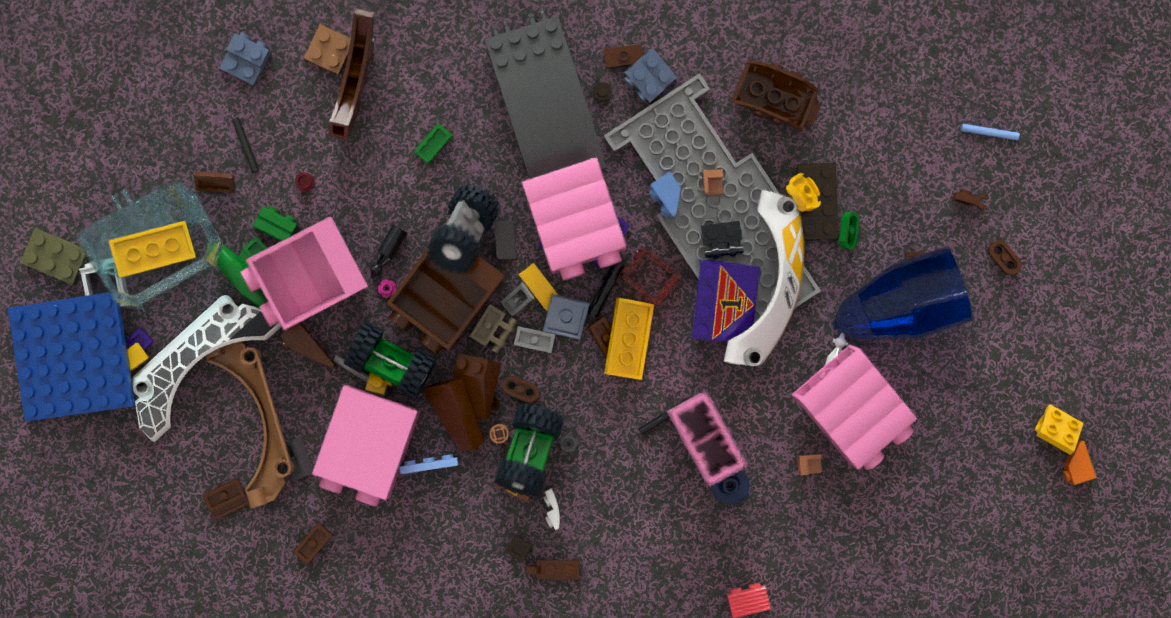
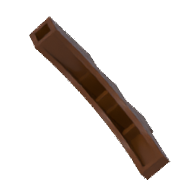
M356 8L354 10L348 58L336 105L329 121V136L348 140L360 111L361 94L367 81V68L374 52V12Z

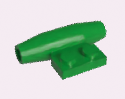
M256 236L242 248L239 256L223 243H217L210 249L209 253L225 277L242 296L256 307L260 308V305L268 302L262 288L251 292L241 274V271L250 267L247 262L248 258L267 249L263 242Z

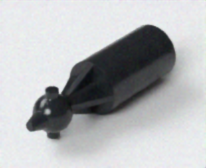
M395 225L391 226L378 249L377 263L371 267L370 278L374 279L382 273L381 267L394 258L407 232Z

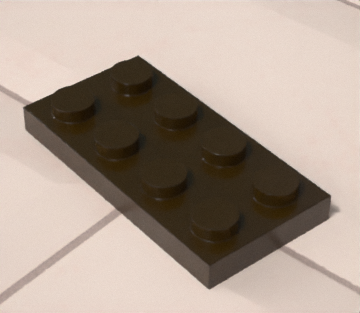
M836 162L797 164V174L803 173V177H810L815 182L820 192L818 202L821 201L820 206L812 211H800L804 240L839 239Z

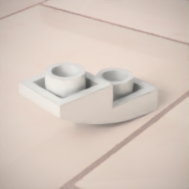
M550 488L544 492L546 496L543 498L547 506H552L553 509L547 512L548 516L545 519L550 528L554 526L555 530H557L560 525V513L553 489Z

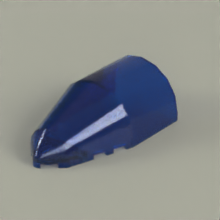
M948 246L890 265L841 302L833 322L834 329H838L853 339H918L973 321L970 299L952 251Z

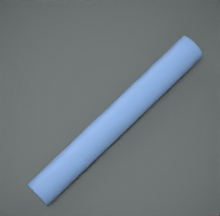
M962 124L961 127L963 132L1017 141L1020 133L968 124Z

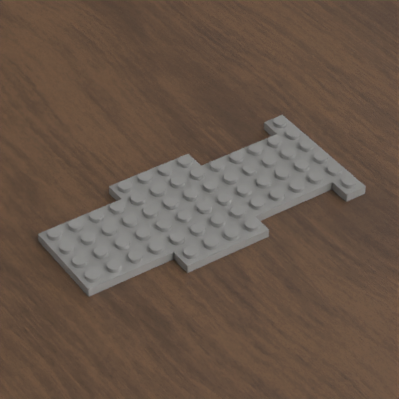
M699 73L605 134L604 138L613 152L631 143L655 181L671 172L680 185V195L674 219L665 218L662 213H659L656 217L697 279H699L700 262L703 259L761 266L754 317L755 324L769 306L774 296L779 276V255L776 241L767 222L757 209L762 190L778 194L779 192L753 153L739 162H735L695 101V99L710 90ZM723 169V193L721 195L704 196L702 172L704 170ZM785 204V211L791 212L787 204ZM740 221L742 240L735 241V246L743 245L744 253L736 254V256L732 257L730 255L719 256L717 259H713V257L705 258L704 251L712 250L711 244L703 245L701 226ZM728 242L717 243L718 249L729 247ZM805 266L795 308L821 291Z

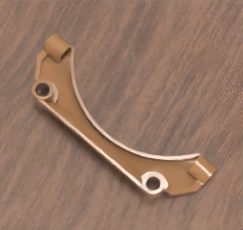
M241 342L232 343L207 354L206 359L208 363L225 369L240 380L253 396L261 414L264 430L262 457L254 477L245 488L251 509L267 504V502L274 501L286 484L285 477L293 473L294 464L288 453L262 365L260 351L256 348H246V344ZM250 351H253L255 354V359L252 362L247 359V354ZM282 463H285L288 466V472L286 474L280 471V465Z

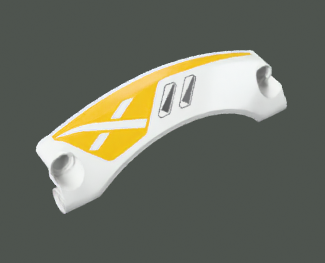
M761 191L757 211L767 222L776 241L779 255L778 283L769 306L759 320L744 333L728 341L724 357L725 362L750 366L762 365L780 340L793 314L803 278L804 235L801 214L796 206V202L792 198L770 191ZM787 202H793L794 209L791 212H786L784 209ZM753 352H757L760 355L758 363H754L751 360Z

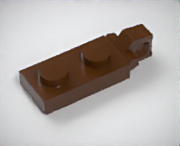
M580 560L536 561V565H526V574H536V579L579 580Z

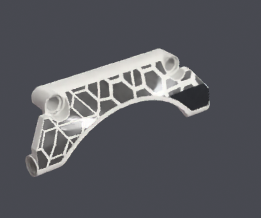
M221 296L131 378L133 391L139 397L135 401L139 428L149 439L156 442L171 428V405L177 387L186 373L200 359L212 351L232 343L249 340H267L282 327L280 322L270 327L260 308L241 304L238 307L230 296ZM231 304L228 309H222L224 305ZM145 383L143 386L137 387V384Z

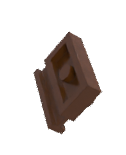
M238 478L202 494L214 520L249 504L246 493Z

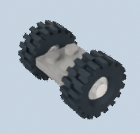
M466 184L457 189L448 205V214L451 215L448 223L443 224L442 227L439 226L428 243L427 253L431 254L429 258L431 261L435 260L434 264L436 266L441 265V269L444 271L449 269L450 273L456 271V274H460L461 271L465 273L468 269L472 268L480 251V246H478L479 240L484 232H487L488 229L490 230L499 213L498 200L494 201L495 196L493 194L489 195L490 191L487 189L486 191L482 190L483 187L481 186L475 188L474 184H471L470 187Z

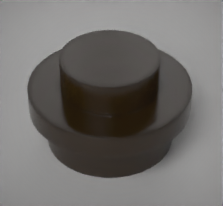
M599 82L594 86L593 95L597 100L606 101L611 97L612 88L608 83Z

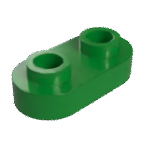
M845 212L841 218L839 244L843 250H853L857 245L860 219L856 212Z

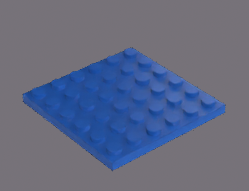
M118 291L8 308L25 422L135 406Z

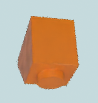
M1078 440L1075 451L1068 455L1063 465L1065 469L1063 471L1064 479L1072 485L1097 478L1085 442Z

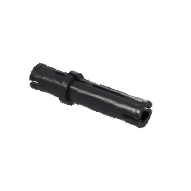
M618 263L611 265L606 277H603L602 280L604 281L587 313L597 318L599 317L611 290L617 285L616 281L624 268Z

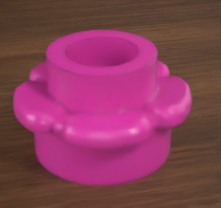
M387 279L382 280L378 286V293L384 298H390L396 291L395 282L392 280L388 281Z

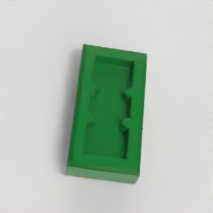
M437 123L415 149L414 153L429 165L453 135Z

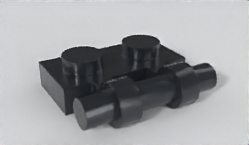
M740 221L701 226L703 245L711 244L712 250L704 251L705 258L713 257V259H717L719 256L730 255L732 257L736 256V254L744 253L743 245L735 246V241L742 240ZM728 242L729 247L718 249L717 243Z

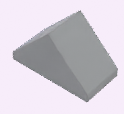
M522 283L506 296L501 303L511 317H513L533 302L535 298L525 284Z

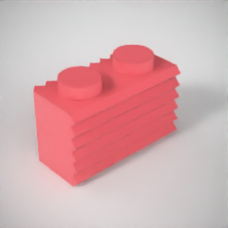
M760 583L751 584L748 589L744 590L741 587L733 588L730 590V593H727L732 618L771 610L766 587L760 585Z

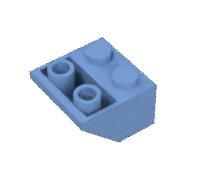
M668 172L650 184L649 195L654 202L658 201L660 204L659 210L662 215L672 220L676 215L681 187L671 172Z

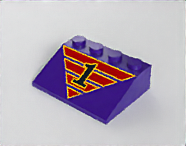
M705 259L700 262L692 338L728 342L754 325L761 266Z

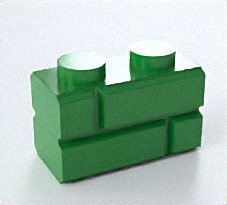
M263 206L252 227L279 241H283L296 234L300 225L295 223L297 219L287 214L285 217L279 215L280 210L269 206L268 209Z

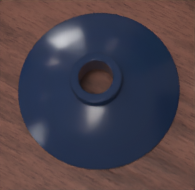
M741 469L711 484L712 493L715 498L727 505L741 502L747 496L750 488L749 479ZM732 481V486L727 487L726 483Z

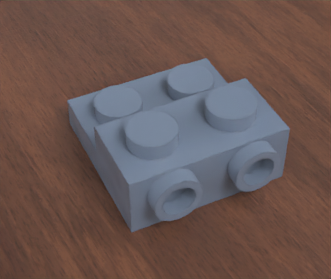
M242 32L240 35L235 33L226 49L228 52L219 69L255 86L271 52L267 49L268 45L261 41L254 43L250 41V36Z
M653 48L623 73L626 76L624 78L626 83L630 87L634 86L638 91L636 94L643 102L645 100L651 102L677 78Z

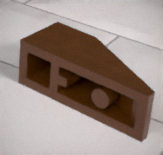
M301 322L289 327L280 335L283 339L281 343L287 350L291 349L331 368L337 366Z

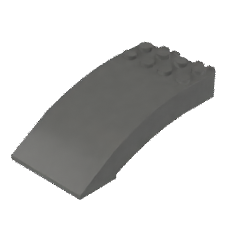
M544 9L539 10L542 21L535 23L534 15L529 13L531 25L510 31L508 22L504 21L503 27L506 33L500 35L496 24L492 25L495 36L485 39L529 179L597 158L601 171L607 169L558 16L547 19Z

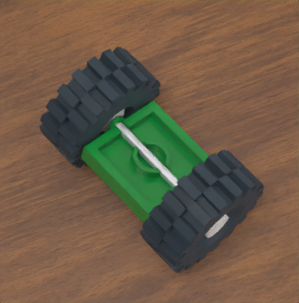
M365 322L347 351L343 362L344 365L360 373L367 370L397 386L398 393L415 401L427 382L437 358L420 349L413 355L382 339L384 330L369 322Z
M530 404L518 405L512 423L513 428H516L506 460H502L499 463L494 479L498 486L511 490L510 492H516L520 495L524 494L529 497L530 495L533 497L541 495L547 477L544 470L553 441L559 438L564 422L561 415L552 412L550 409H544L542 406L537 407L534 404L532 406Z

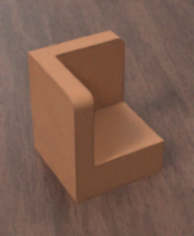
M723 169L704 170L702 172L704 196L721 195L723 193Z
M822 454L797 455L799 475L821 473Z

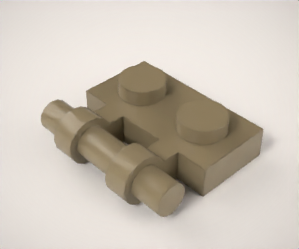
M489 304L469 337L484 346H487L490 341L494 342L495 344L491 350L498 354L501 347L504 348L509 334L514 332L517 320L511 317L508 323H505L502 320L506 314ZM501 326L504 330L499 338L493 336L498 327Z

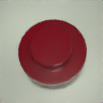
M307 172L298 174L295 179L296 187L304 192L311 190L315 183L313 176Z

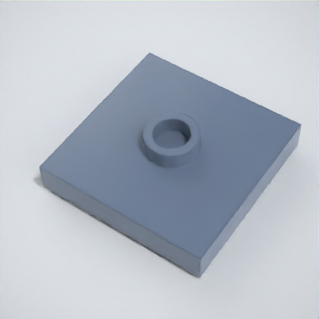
M552 294L543 331L580 340L590 303Z

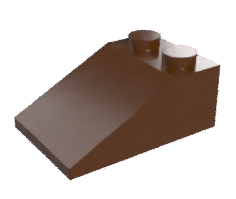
M458 353L453 371L454 379H463L475 416L488 420L501 363Z

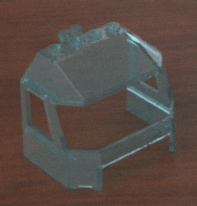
M180 181L159 187L135 201H132L126 189L122 190V196L128 204L121 207L118 198L115 195L111 196L118 210L90 224L76 237L91 265L115 302L144 310L141 305L144 302L210 266L215 271L219 252L221 253L223 246L196 194ZM198 220L209 240L202 259L137 295L117 290L109 276L119 277L109 240L186 221L189 235L192 239Z

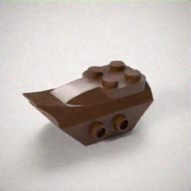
M753 60L747 61L731 100L732 103L753 111L755 116L761 118L766 116L771 118L770 121L774 124L781 125L783 123L799 131H802L804 127L813 126L821 106L817 99L819 89L802 78L801 74L795 71L787 72L783 70L781 65L775 63L770 65Z

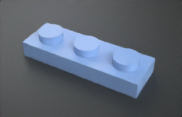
M453 454L443 455L442 460H435L434 457L424 458L422 463H415V460L405 461L404 465L399 467L400 474L458 466L459 459L458 457L454 458Z

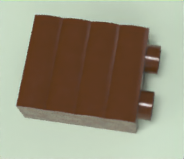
M426 250L386 303L394 309L388 318L405 331L414 324L425 332L419 341L434 353L438 354L443 347L452 351L507 278L480 256H477L470 270L468 269L465 273L461 271L460 274H456V271L450 273L449 269L444 271L441 269V265L436 266L434 264L435 260L431 261L429 258L431 254H428Z

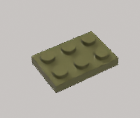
M35 228L20 263L75 285L80 273L79 269L82 268L89 250Z

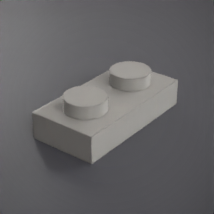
M518 326L514 345L552 353L555 334Z

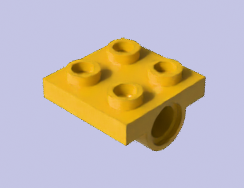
M1049 404L1045 409L1044 415L1036 425L1035 431L1038 432V437L1071 455L1075 451L1083 423Z

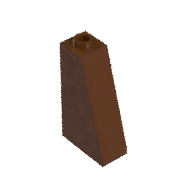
M457 378L435 382L424 388V394L459 451L467 450L468 452L478 450V446L485 441L463 379Z

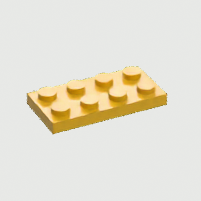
M186 221L109 240L119 278L196 258Z
M616 298L604 374L642 380L654 304Z

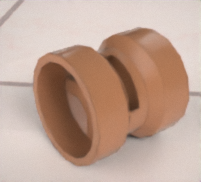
M497 424L490 430V438L497 444L504 443L509 438V429L503 424Z

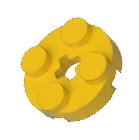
M799 173L790 179L786 190L793 197L799 211H812L821 204V201L818 202V196H820L819 189L810 177L805 178L803 173Z

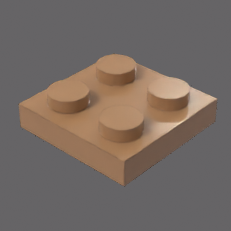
M320 24L304 59L339 75L348 57L351 38Z

